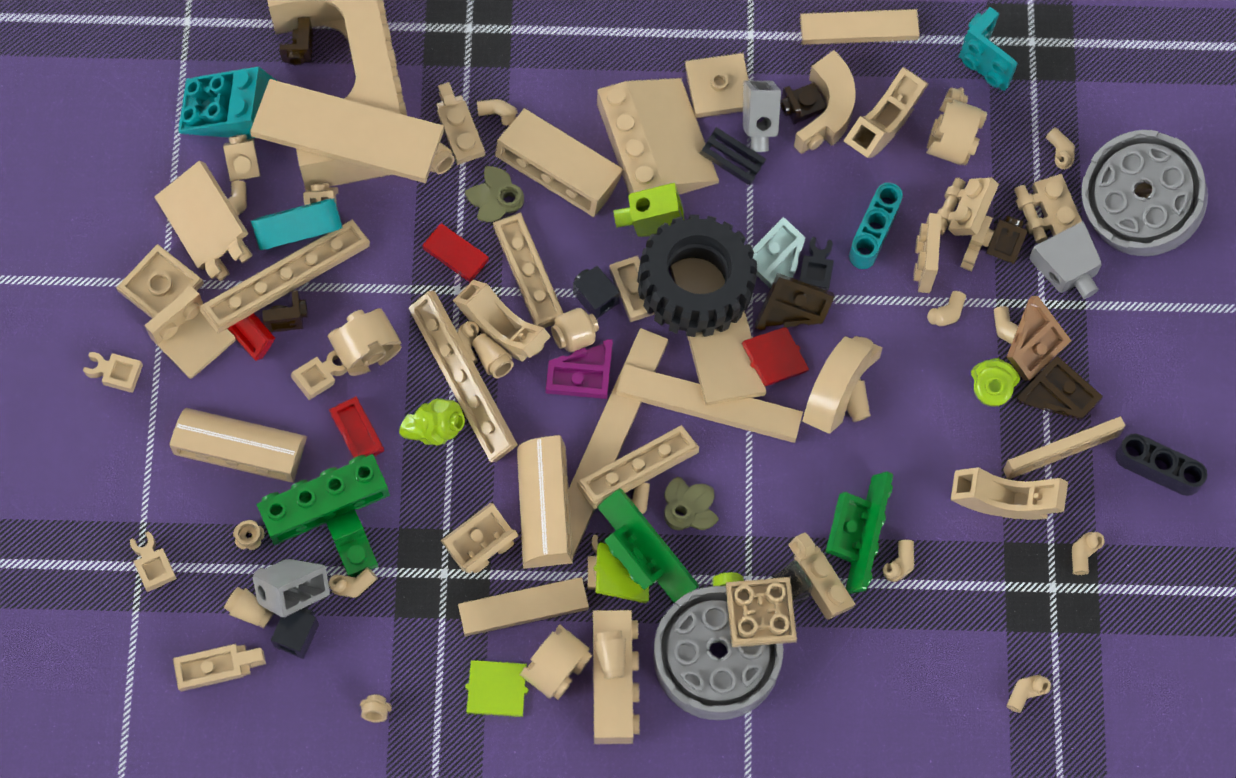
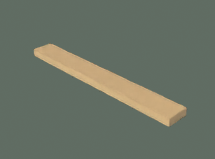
M640 328L624 364L656 372L667 347L668 339ZM622 370L568 489L572 558L575 556L594 513V509L578 489L577 481L617 460L642 403L639 400L616 395Z

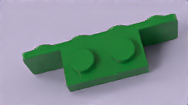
M888 471L872 476L866 500L848 492L840 493L826 552L851 562L846 590L850 594L866 591L872 580V565L874 557L879 550L878 539L880 531L886 520L885 509L887 500L893 489L891 484L893 473Z
M621 488L617 489L598 505V509L616 530L604 540L605 543L609 546L611 554L619 559L629 571L631 579L639 584L643 590L657 581L675 603L678 599L699 587L696 580Z

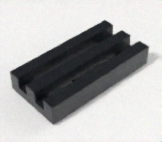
M717 127L700 152L702 156L749 186L766 161V158ZM712 146L713 148L717 149L718 151L726 155L727 158L739 163L746 169L750 170L751 173L748 174L741 168L737 167L730 161L726 160L719 154L712 151L710 147Z

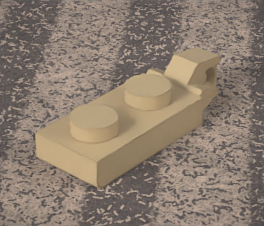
M449 82L439 85V95L442 102L436 103L438 117L444 126V132L457 165L485 156L484 147L462 95L455 97Z
M806 532L796 536L788 544L795 555L796 566L794 569L825 618L829 620L853 608L856 605L823 552H821V549L815 546V543Z
M236 644L173 659L178 690L180 692L242 678L251 674L250 668L266 664L262 648L246 651L245 645L237 646Z

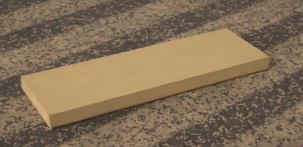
M270 79L250 133L252 137L426 183L444 132V126Z
M686 258L674 263L670 267L673 281L679 287L691 293H711L720 289L725 284L720 270L712 263L703 259ZM745 310L737 323L731 322L729 329L723 332L715 329L714 334L704 337L702 332H697L695 337L687 336L706 406L765 396L766 388L755 368L750 366L751 361L742 345L744 340L752 338Z

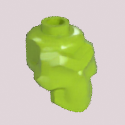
M992 358L978 363L971 370V376L974 379V393L977 399L982 404L990 407H998L1005 404L1011 398L1014 387L1020 381L1019 374L1013 366L999 358Z
M436 398L428 404H422L414 415L407 414L400 426L399 434L405 439L420 440L425 445H443L447 440L453 439L463 429L465 417L462 408L457 402Z

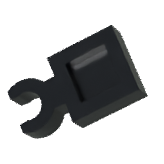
M812 237L809 244L811 256L804 255L799 281L829 291L834 260L826 258L831 254L833 243L832 240H828L826 248L820 250L815 246L816 237Z

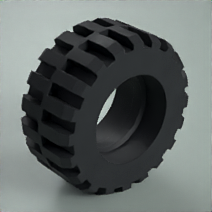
M699 214L689 215L687 220H683L681 216L672 219L671 226L668 223H664L657 228L656 234H651L647 240L646 248H643L637 282L639 283V297L644 300L643 306L648 314L655 313L654 320L662 326L664 323L670 325L669 331L676 334L679 330L686 331V336L695 337L697 332H702L703 336L706 337L713 335L715 329L723 332L729 329L731 322L737 323L742 317L743 311L747 310L757 279V261L753 259L754 251L751 245H744L746 238L740 231L734 233L731 224L726 221L720 224L716 222V217L707 216V219H699ZM682 259H703L712 263L720 270L725 284L720 289L711 293H691L682 289L673 281L668 269Z

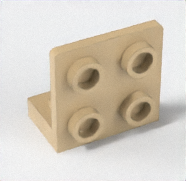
M192 286L144 325L152 341L190 379L194 378L236 341L235 336L228 329L220 333L214 330L200 311L203 301L200 294Z

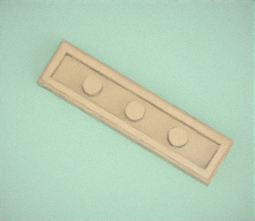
M917 9L801 14L800 16L802 45L918 40L920 36Z
M521 212L493 222V228L534 325L543 328L554 325L555 318L563 314V311Z
M1121 416L1009 459L1003 471L1007 479L1023 475L1120 436L1125 424Z
M681 425L577 481V487L595 510L600 503L617 489L621 488L625 493L699 453V446Z
M582 577L458 604L465 637L589 610Z

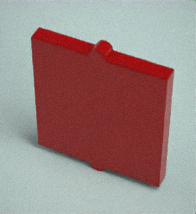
M787 327L742 342L751 361L750 366L755 368L764 386L792 378L809 370L800 353V346L795 344Z

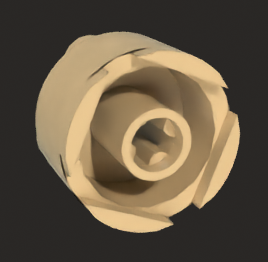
M946 97L939 109L944 114H940L938 120L935 119L926 153L958 165L966 166L970 155H974L978 147L979 138L975 136L978 128L981 129L983 127L987 112L981 110V108Z
M381 308L368 313H364L363 310L351 313L347 317L348 323L334 329L327 336L342 364L351 376L370 372L368 366L376 362L380 366L385 364L401 350L400 344H402Z
M559 625L556 631H553L530 659L532 662L527 668L524 667L520 676L549 699L555 697L559 700L572 682V679L569 678L572 672L579 675L592 657V654L588 652L590 648L562 625Z

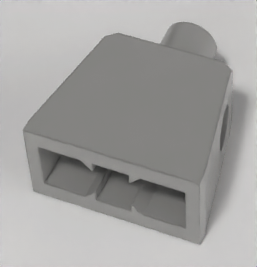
M743 81V130L747 136H751V149L755 152H767L769 150V137L778 136L781 90L773 81ZM765 117L762 122L757 123L759 118Z
M1083 221L1033 247L1029 259L1058 292L1064 293L1076 287L1083 299H1087L1098 292L1099 288L1092 277L1097 275L1102 264Z
M285 559L268 568H259L253 575L256 598L259 605L283 618L330 595L325 565Z

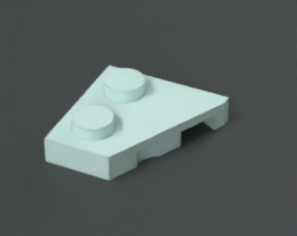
M784 217L753 248V259L757 261L756 275L769 288H771L777 273L793 278L797 269L799 254L802 251L805 237Z

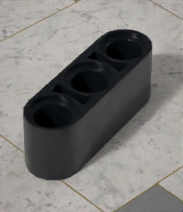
M1140 434L1126 436L1116 450V461L1120 466L1181 495H1194L1207 480V469L1202 463ZM1126 447L1135 448L1139 456L1134 457L1128 454ZM1155 460L1165 462L1168 470L1158 468ZM1184 473L1192 474L1197 483L1188 482L1184 478Z

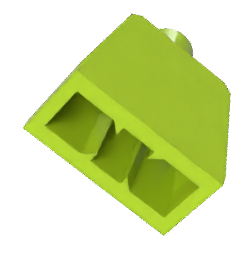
M675 183L631 193L628 196L630 207L614 210L616 227L633 225L639 237L656 234L657 228L664 223H668L671 226L672 219L681 216L685 220L683 205Z

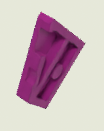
M607 339L603 341V344L590 349L582 348L574 351L569 356H560L549 360L546 394L607 399L613 340Z

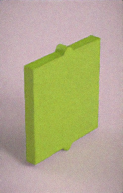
M599 543L597 545V564L594 566L596 571V593L647 603L649 601V587L643 590L639 584L635 583L622 562L611 554L609 546L605 543Z
M471 660L469 683L466 684V690H468L467 714L523 717L524 695L528 693V688L525 687L526 680L520 676V673L524 667L527 668V664Z

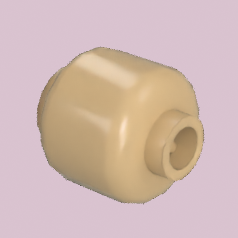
M576 308L557 316L554 326L551 327L556 345L570 353L592 345L596 339L595 332L599 330L595 316L593 314L588 315L582 308Z

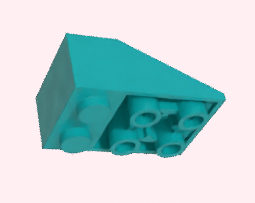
M259 66L186 79L178 132L180 134L226 138L246 134L247 139L256 138L252 137L250 133L269 80L276 79Z

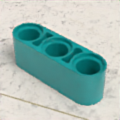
M883 183L878 187L857 230L849 254L850 262L856 268L868 269L875 263L898 214L903 193L895 183ZM887 197L892 199L894 203L885 204L881 199ZM876 222L883 228L873 229L869 224ZM864 247L870 250L871 253L864 255L858 252L857 249Z
M334 198L251 220L259 250L281 246L343 228Z

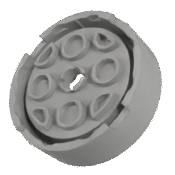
M1137 130L1113 138L1096 152L1091 159L1085 177H1083L1082 200L1092 227L1108 245L1130 255L1154 256L1177 248L1194 234L1206 212L1208 190L1202 166L1197 156L1184 142L1176 137L1173 138L1155 130ZM1148 183L1152 186V192L1148 198L1138 197L1135 194V189L1139 184Z
M704 587L687 593L678 599L660 621L654 644L655 673L665 694L673 703L687 713L709 720L733 719L755 709L772 691L782 665L783 643L732 647L726 587ZM713 643H723L728 650L726 656L721 659L712 656L709 648Z

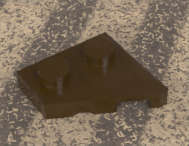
M777 273L754 325L756 329L766 330L767 326L783 325L785 328L795 327L799 324H823L835 296L830 291Z
M1056 356L1021 392L1016 401L1020 404L1082 421L1102 400L1103 396L1062 359Z

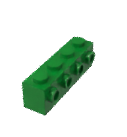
M372 454L367 457L366 455L357 456L351 459L348 465L339 469L337 467L326 469L320 474V477L311 481H298L291 486L290 490L283 493H270L264 496L262 501L256 505L275 546L326 524L328 520L390 496Z

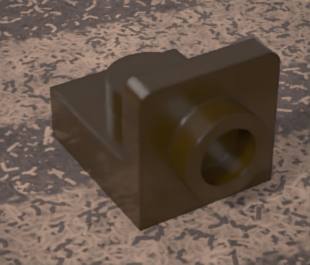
M298 17V28L292 31L293 44L279 45L282 62L291 65L312 63L314 31L310 17Z
M815 83L793 91L790 86L783 88L780 107L785 116H790L793 124L822 114L827 108Z
M1008 215L1005 220L998 218L986 254L1015 264L1028 232L1026 228L1022 227L1024 221Z
M298 290L292 291L293 307L276 305L268 310H262L264 325L271 333L303 329V318L308 317L306 299H300Z

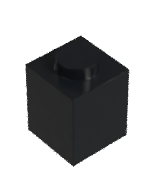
M598 266L591 270L585 269L575 277L573 294L589 314L595 316L596 320L619 304L620 292Z
M304 607L284 618L281 617L271 638L273 646L304 659L319 626L317 618L313 616L314 612Z

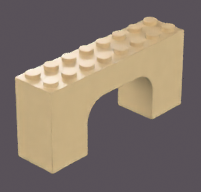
M267 0L275 34L291 32L293 29H297L298 17H310L312 27H331L346 37L351 50L356 80L352 91L344 99L407 116L383 0ZM296 148L306 191L311 189V184L329 183V187L393 175Z

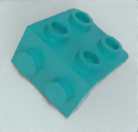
M989 7L983 15L977 13L969 23L968 27L970 29L964 37L959 58L962 59L966 67L976 70L983 75L991 86L1005 91L1010 85L1017 62L990 41L999 13Z

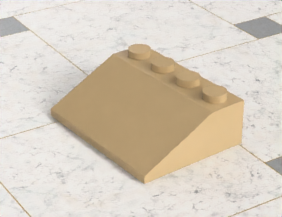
M681 78L625 81L597 89V106L618 165L623 168L622 176L629 194L675 183L680 195L719 183L712 161L700 154L705 146V141Z

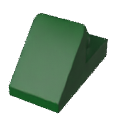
M355 510L326 521L349 577L358 576L367 567L371 570L378 567L364 528Z

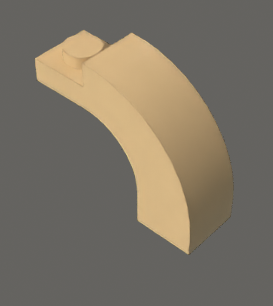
M835 50L811 66L809 80L815 83L817 89L825 98L827 108L822 115L796 133L794 147L800 154H803L808 149L815 150L824 140L833 146L843 136L850 123L855 103V83L847 64Z
M902 67L882 99L869 114L858 118L844 142L867 158L876 156L907 121L914 111L913 107L929 83L907 68Z
M473 280L453 300L468 320L475 322L479 326L481 333H486L509 352L513 358L521 362L527 357L531 358L538 354L544 348V343L551 337L545 328L530 324L515 315L497 297L487 283Z
M845 336L834 348L820 371L811 391L802 422L829 434L843 422L855 385L862 374L880 358L883 347L873 344L870 339L855 336L851 339Z
M979 467L956 470L951 501L974 511L1000 517L1025 520L1047 519L1048 514L1064 512L1068 482L1061 478L1029 482L1008 480L995 476Z

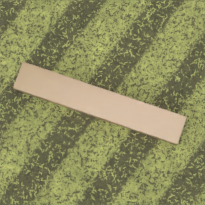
M352 219L342 225L343 228L322 236L200 306V311L214 330L220 333L368 248L370 241Z
M428 291L408 309L489 461L497 462L518 446L436 292Z
M624 364L616 395L639 400L643 403L793 443L796 441L803 411L754 398L706 406L700 384Z

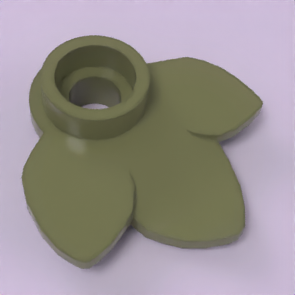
M486 166L484 169L485 183L465 191L468 201L475 207L480 208L477 219L483 222L498 221L506 213L518 211L524 204V194L521 188L512 184L510 175L497 167ZM508 196H511L515 199L511 203H507L504 201V199Z
M681 477L674 478L668 484L664 493L667 502L664 510V519L667 525L674 530H684L688 527L706 530L714 526L719 518L709 509L715 495L713 487L702 483L688 487ZM675 511L683 513L684 516H679Z

